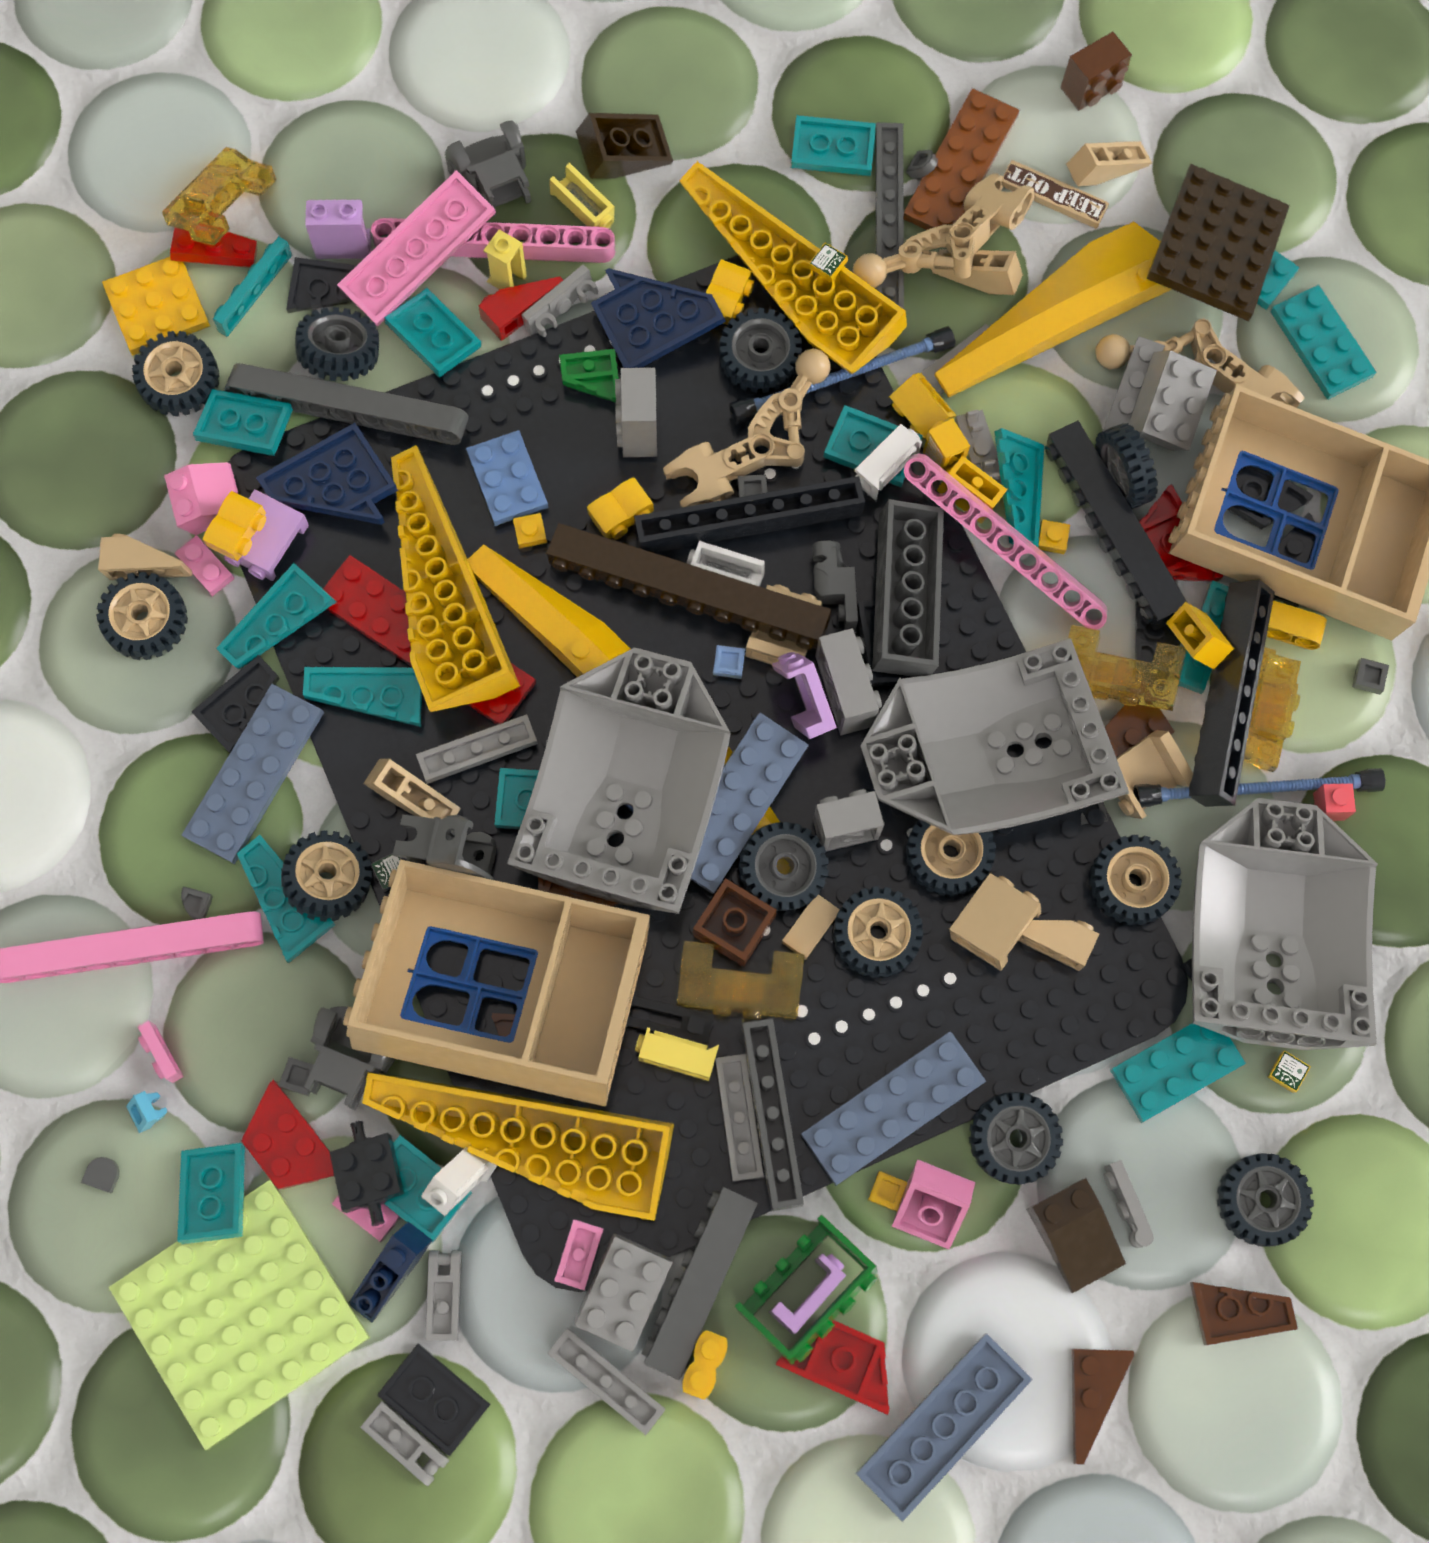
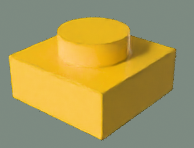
M541 513L513 518L519 549L547 543Z
M1042 520L1038 548L1042 551L1065 554L1070 524Z

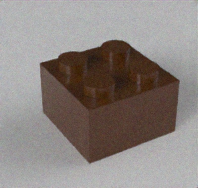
M1114 31L1069 57L1060 88L1078 111L1086 106L1092 107L1108 93L1114 94L1122 87L1132 54Z
M725 878L694 926L693 936L744 967L774 920L777 910Z

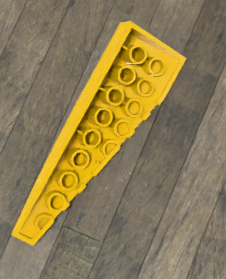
M698 161L679 180L680 184L806 340L818 350L823 351L827 357L849 373H855L887 349L907 327L906 311L846 267L841 269L832 282L810 269L809 262L819 251L818 247Z
M1133 221L1089 242L934 374L948 398L1172 290L1146 279L1160 241Z
M416 445L391 457L393 481L398 489L395 504L399 518L398 536L401 539L400 557L403 589L406 592L407 602L405 603V610L409 623L407 632L411 645L410 662L430 712L490 700L519 687L520 684L484 597L419 448Z
M371 1072L367 1073L363 1104L397 1120L400 1119L421 1131L433 1134L447 1143L463 1149L467 1147V1152L510 1172L522 1175L534 1183L546 1186L560 1195L583 1203L584 1206L593 1210L655 1221L674 1124L460 1086Z

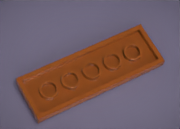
M972 88L935 154L938 159L935 169L922 178L904 211V220L925 230L941 225H953L966 212L964 210V201L967 194L987 175L1013 127L1020 109Z

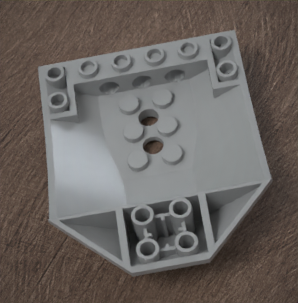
M1071 638L987 664L905 679L900 677L861 744L878 800L952 835L982 833L1026 824L1129 794L1128 787ZM1041 737L1049 738L1052 741V744L1045 749L1037 747L1035 743ZM1012 744H1020L1024 748V752L1021 756L1014 758L1008 755V747Z
M633 648L560 686V693L547 745L527 810L507 863L509 866L565 888L623 905L679 914L708 826L731 735L691 662ZM628 804L634 809L633 815L629 819H620L617 816L618 808ZM613 834H622L624 841L620 846L612 847L608 844L609 838Z
M1257 798L1200 843L1195 877L1192 930L1193 1024L1244 1043L1298 1050L1365 1047L1377 1044L1373 995L1372 929L1375 876L1378 864L1317 805ZM1266 955H1277L1281 959V966H1270L1266 961ZM1267 984H1276L1280 988L1281 994L1271 993L1267 988Z

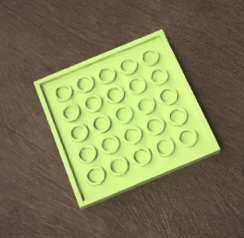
M271 1179L244 1196L243 1237L183 1245L177 1241L108 1287L205 1450L216 1445L370 1338Z

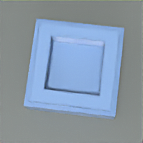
M717 645L713 675L742 679L745 648Z

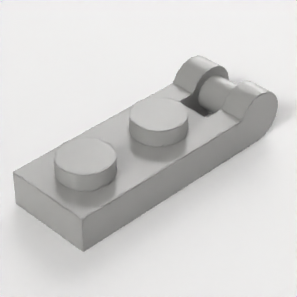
M1122 1160L1105 1166L1106 1173L1103 1174L1105 1183L1110 1191L1114 1190L1119 1201L1116 1203L1117 1211L1122 1220H1127L1131 1229L1129 1234L1130 1244L1136 1248L1149 1246L1154 1239L1153 1232Z
M439 1250L429 1251L425 1340H458L461 1250H452L451 1253H440ZM439 1266H450V1275H439Z
M381 1401L360 1427L426 1486H429L435 1479L433 1475L440 1467L444 1468L450 1461L445 1454L433 1446L384 1401ZM423 1452L431 1458L424 1467L416 1462Z

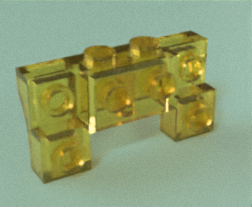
M225 147L162 211V214L168 226L189 231L192 240L214 246L230 230L226 217L222 214L243 192L262 196L277 179L272 166L253 161L241 154L237 149Z
M1071 625L1068 639L1071 638L1094 698L1099 700L1111 698L1120 700L1122 704L1128 706L1140 704L1173 711L1187 650L1185 647L1157 642L1153 661L1149 663L1097 652L1100 630Z
M1264 647L1259 674L1260 681L1257 685L1244 761L1259 769L1274 772L1279 765L1283 742L1286 738L1291 737L1294 730L1295 722L1291 721L1293 711L1297 710L1300 702V695L1297 694L1299 684L1296 683L1301 661L1275 655L1276 650Z
M684 941L677 1006L713 1009V1014L730 1016L731 1012L743 1013V1017L748 1019H761V1015L797 1019L804 954L774 951L772 974L769 975L712 968L714 944Z

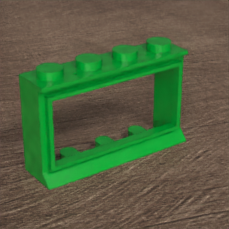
M822 1214L817 1218L819 1224L808 1236L802 1235L796 1243L797 1248L786 1259L782 1257L775 1264L776 1270L765 1282L760 1280L753 1288L754 1294L743 1305L740 1302L735 1305L738 1313L775 1347L791 1365L796 1360L802 1362L811 1353L813 1348L810 1345L819 1336L823 1339L833 1329L835 1324L832 1321L840 1313L842 1315L848 1313L855 1305L856 1300L853 1298L861 1290L864 1292L868 1291L878 1279L875 1276L878 1272L877 1266ZM829 1236L863 1270L788 1350L754 1315Z

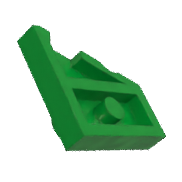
M615 349L559 355L564 386L616 403L615 379H618Z

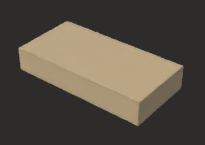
M818 895L808 904L784 937L782 943L806 960L835 921L840 909Z

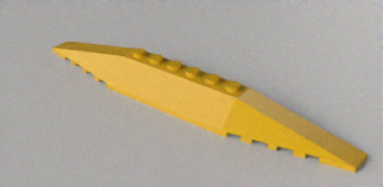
M486 545L480 547L467 559L474 576L577 677L631 650L603 621ZM729 746L727 749L724 765L733 753ZM770 806L752 835L764 826L780 822ZM785 859L778 860V871L784 875L788 874L790 866Z

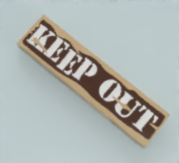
M1011 160L1002 178L1004 188L1015 191L1023 185L1033 187V201L1095 229L1098 228L1109 205L1108 202L1014 160Z

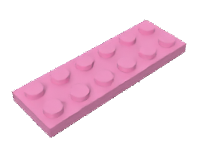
M456 170L337 285L378 327L385 320L384 317L399 307L479 230L496 211Z

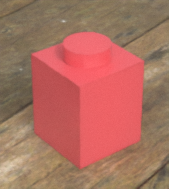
M1323 784L1313 793L1314 805H1317L1333 821H1345L1356 812L1353 784Z

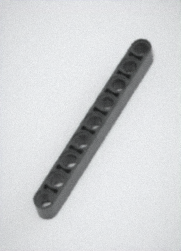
M237 363L233 366L224 388L226 392L290 403L293 409L292 412L350 424L356 423L359 426L452 445L461 442L469 420L468 414L457 407Z

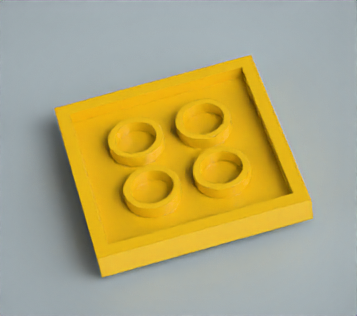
M170 257L102 282L132 356L140 353L139 349L142 345L147 348L148 344L146 341L150 338L154 342L157 341L156 335L160 333L164 337H168V331H174L176 335H178L179 331H183L189 335L190 333L210 327L184 262L171 261Z

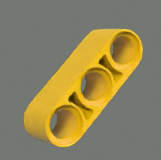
M1273 600L1267 637L1305 649H1318L1321 645L1327 619L1322 615Z

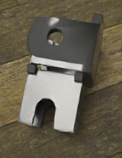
M506 121L500 124L504 135L490 137L465 148L459 140L450 144L445 151L447 168L452 175L457 170L479 191L494 209L523 196L526 204L531 202V196L527 189L529 181L523 171L526 167L524 146L519 127L514 121Z
M402 815L400 825L416 829L417 836L412 841L396 840L393 851L395 857H403L410 862L494 880L491 873L496 856V841L483 832H472L467 835L468 829H472L474 824L468 818L460 815H450L443 819L439 817L426 818ZM479 852H483V859L476 861V855Z
M339 1006L331 1007L330 1009L321 1007L317 1013L313 1036L310 1040L315 1045L314 1049L319 1051V1054L304 1088L317 1095L320 1086L323 1085L345 1094L347 1097L344 1104L356 1111L365 1090L367 1073L387 1074L388 1069L396 1059L352 1049L350 1038L346 1036L347 1025H344V1017L348 1007Z

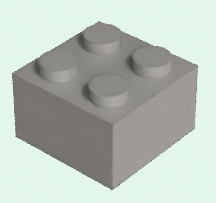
M864 789L850 793L847 798L838 799L837 796L822 799L820 804L816 805L813 816L817 837L821 840L819 842L821 846L825 847L826 852L878 840L884 827L875 791L867 793Z

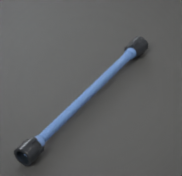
M949 326L937 329L926 334V338L922 339L921 342L873 358L853 374L845 369L830 373L821 383L811 385L807 393L922 352L931 351L937 353L955 347L954 334ZM772 395L762 397V399L748 397L729 403L730 414L735 424L754 418L762 405Z
M1381 768L1355 772V774H1351L1348 777L1240 783L1237 795L1317 790L1323 784H1353V789H1356L1357 792H1378L1384 790L1386 780L1384 771ZM1136 784L1133 787L1134 795L1142 808L1159 805L1162 802H1167L1169 799L1191 798L1189 797V787L1168 789L1167 787H1161L1160 784Z

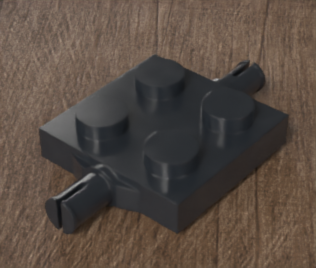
M356 1121L350 1124L354 1141L348 1146L330 1152L341 1210L344 1213H349L358 1209H369L371 1226H379V1224L385 1223L381 1205L391 1198L403 1195L404 1190L391 1134L384 1133L367 1138L363 1121Z

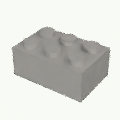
M1171 350L1153 352L1129 425L1134 427V431L1137 430L1140 433V438L1172 451H1189L1217 370Z
M621 368V379H615L617 447H623V457H657L655 368Z
M853 628L819 637L815 655L840 736L870 728L879 714V708L882 707L879 692L877 690L873 691L870 683L873 680L869 663L864 664L861 655L864 653L863 642L860 636H855Z
M613 1233L574 1319L575 1326L633 1352L672 1265L671 1259Z

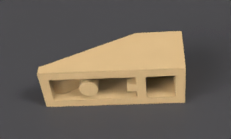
M1141 141L1085 143L1066 165L1077 186H1092L1148 167L1152 164V161Z
M940 249L938 256L951 257V253L947 249ZM978 250L974 254L971 275L965 279L955 277L954 268L936 266L935 269H931L934 274L988 294L1015 295L1023 276L1016 251Z
M113 534L112 537H101L98 570L109 580H116L121 576L123 579H128L127 574L134 573L136 576H139V572H146L149 576L151 573H154L160 578L192 576V570L183 561L128 535Z
M379 759L364 782L366 786L414 816L426 818L439 817L443 819L446 816L457 815L461 809L391 759Z
M1032 920L1018 941L1080 971L1085 966L1099 933L1093 931L1094 928L1090 924L1079 920L1077 922L1072 920Z

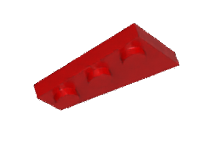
M177 215L170 249L171 261L249 268L255 264L257 255L256 240Z

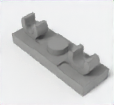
M584 264L522 314L527 332L531 335L538 332L542 337L547 336L544 328L546 324H551L554 328L558 327L556 318L560 314L566 313L571 305L574 304V301L579 298L582 303H587L588 300L585 292L588 290L598 294L597 285L592 281L590 270Z
M977 409L956 416L955 422L970 444L967 459L1001 484L997 451L983 410L978 411Z

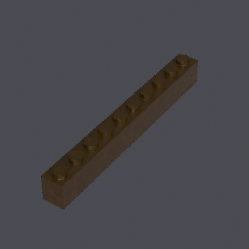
M558 523L546 553L549 564L558 571L567 572L570 570L578 573L580 577L586 580L593 581L598 579L605 581V584L612 588L621 589L623 587L630 589L635 595L643 598L648 596L655 597L661 603L668 606H675L677 604L686 607L689 612L696 615L705 613L714 616L715 620L724 624H729L730 622L739 624L744 630L755 633L759 630L767 633L774 640L785 641L786 639L795 642L798 647L805 650L817 649L819 637L825 636L830 622L831 609L561 523Z

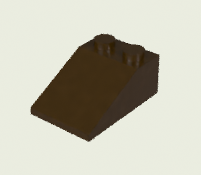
M588 113L576 130L590 179H615L670 165L673 162L658 114Z
M1086 1178L1026 1209L1071 1293L1080 1290L1126 1264L1103 1208Z

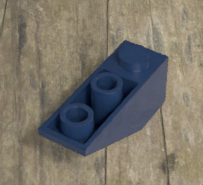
M408 1221L391 1236L348 1304L372 1323L420 1261L433 1240Z

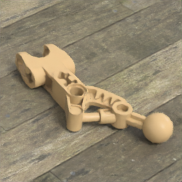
M997 173L991 174L978 182L969 191L964 201V210L966 212L953 225H941L910 237L899 247V254L882 259L874 253L864 254L856 260L852 272L873 288L883 283L887 273L899 269L905 273H916L921 268L949 267L954 268L955 277L959 279L968 278L971 275L974 254L987 242L990 236L1000 226L1014 230L1023 221L1034 200V188L1023 185L1013 192L1001 191L1003 188V176ZM944 247L951 253V257L938 256L937 252L929 250Z
M1198 319L1192 330L1179 338L1174 336L1165 342L1154 341L1165 345L1163 351L1171 350L1175 353L1182 352L1183 347L1191 343L1194 361L1217 370L1212 384L1224 393L1229 394L1237 384L1295 408L1304 399L1302 393L1288 377L1270 365H1263L1257 372L1224 348L1207 319ZM1117 334L1107 335L1096 346L1095 354L1097 361L1104 368L1111 370L1119 369L1127 361L1129 362L1135 345H1129V342L1123 336ZM1207 359L1214 360L1216 364L1209 362Z
M814 348L805 350L797 358L795 364L797 378L790 388L783 390L781 393L773 394L762 405L748 427V438L717 453H714L709 442L698 444L686 450L663 468L667 479L689 476L698 483L697 488L680 501L681 508L727 500L734 494L729 482L737 479L738 476H745L764 466L799 467L802 465L805 450L799 442L798 431L802 428L800 416L802 400L811 385L821 383L830 373V361L823 351ZM781 414L783 416L784 430L788 431L789 441L773 437L770 434L773 423ZM757 446H765L769 451L759 454L754 449ZM735 458L737 461H741V464L737 465L735 461L731 462V460Z

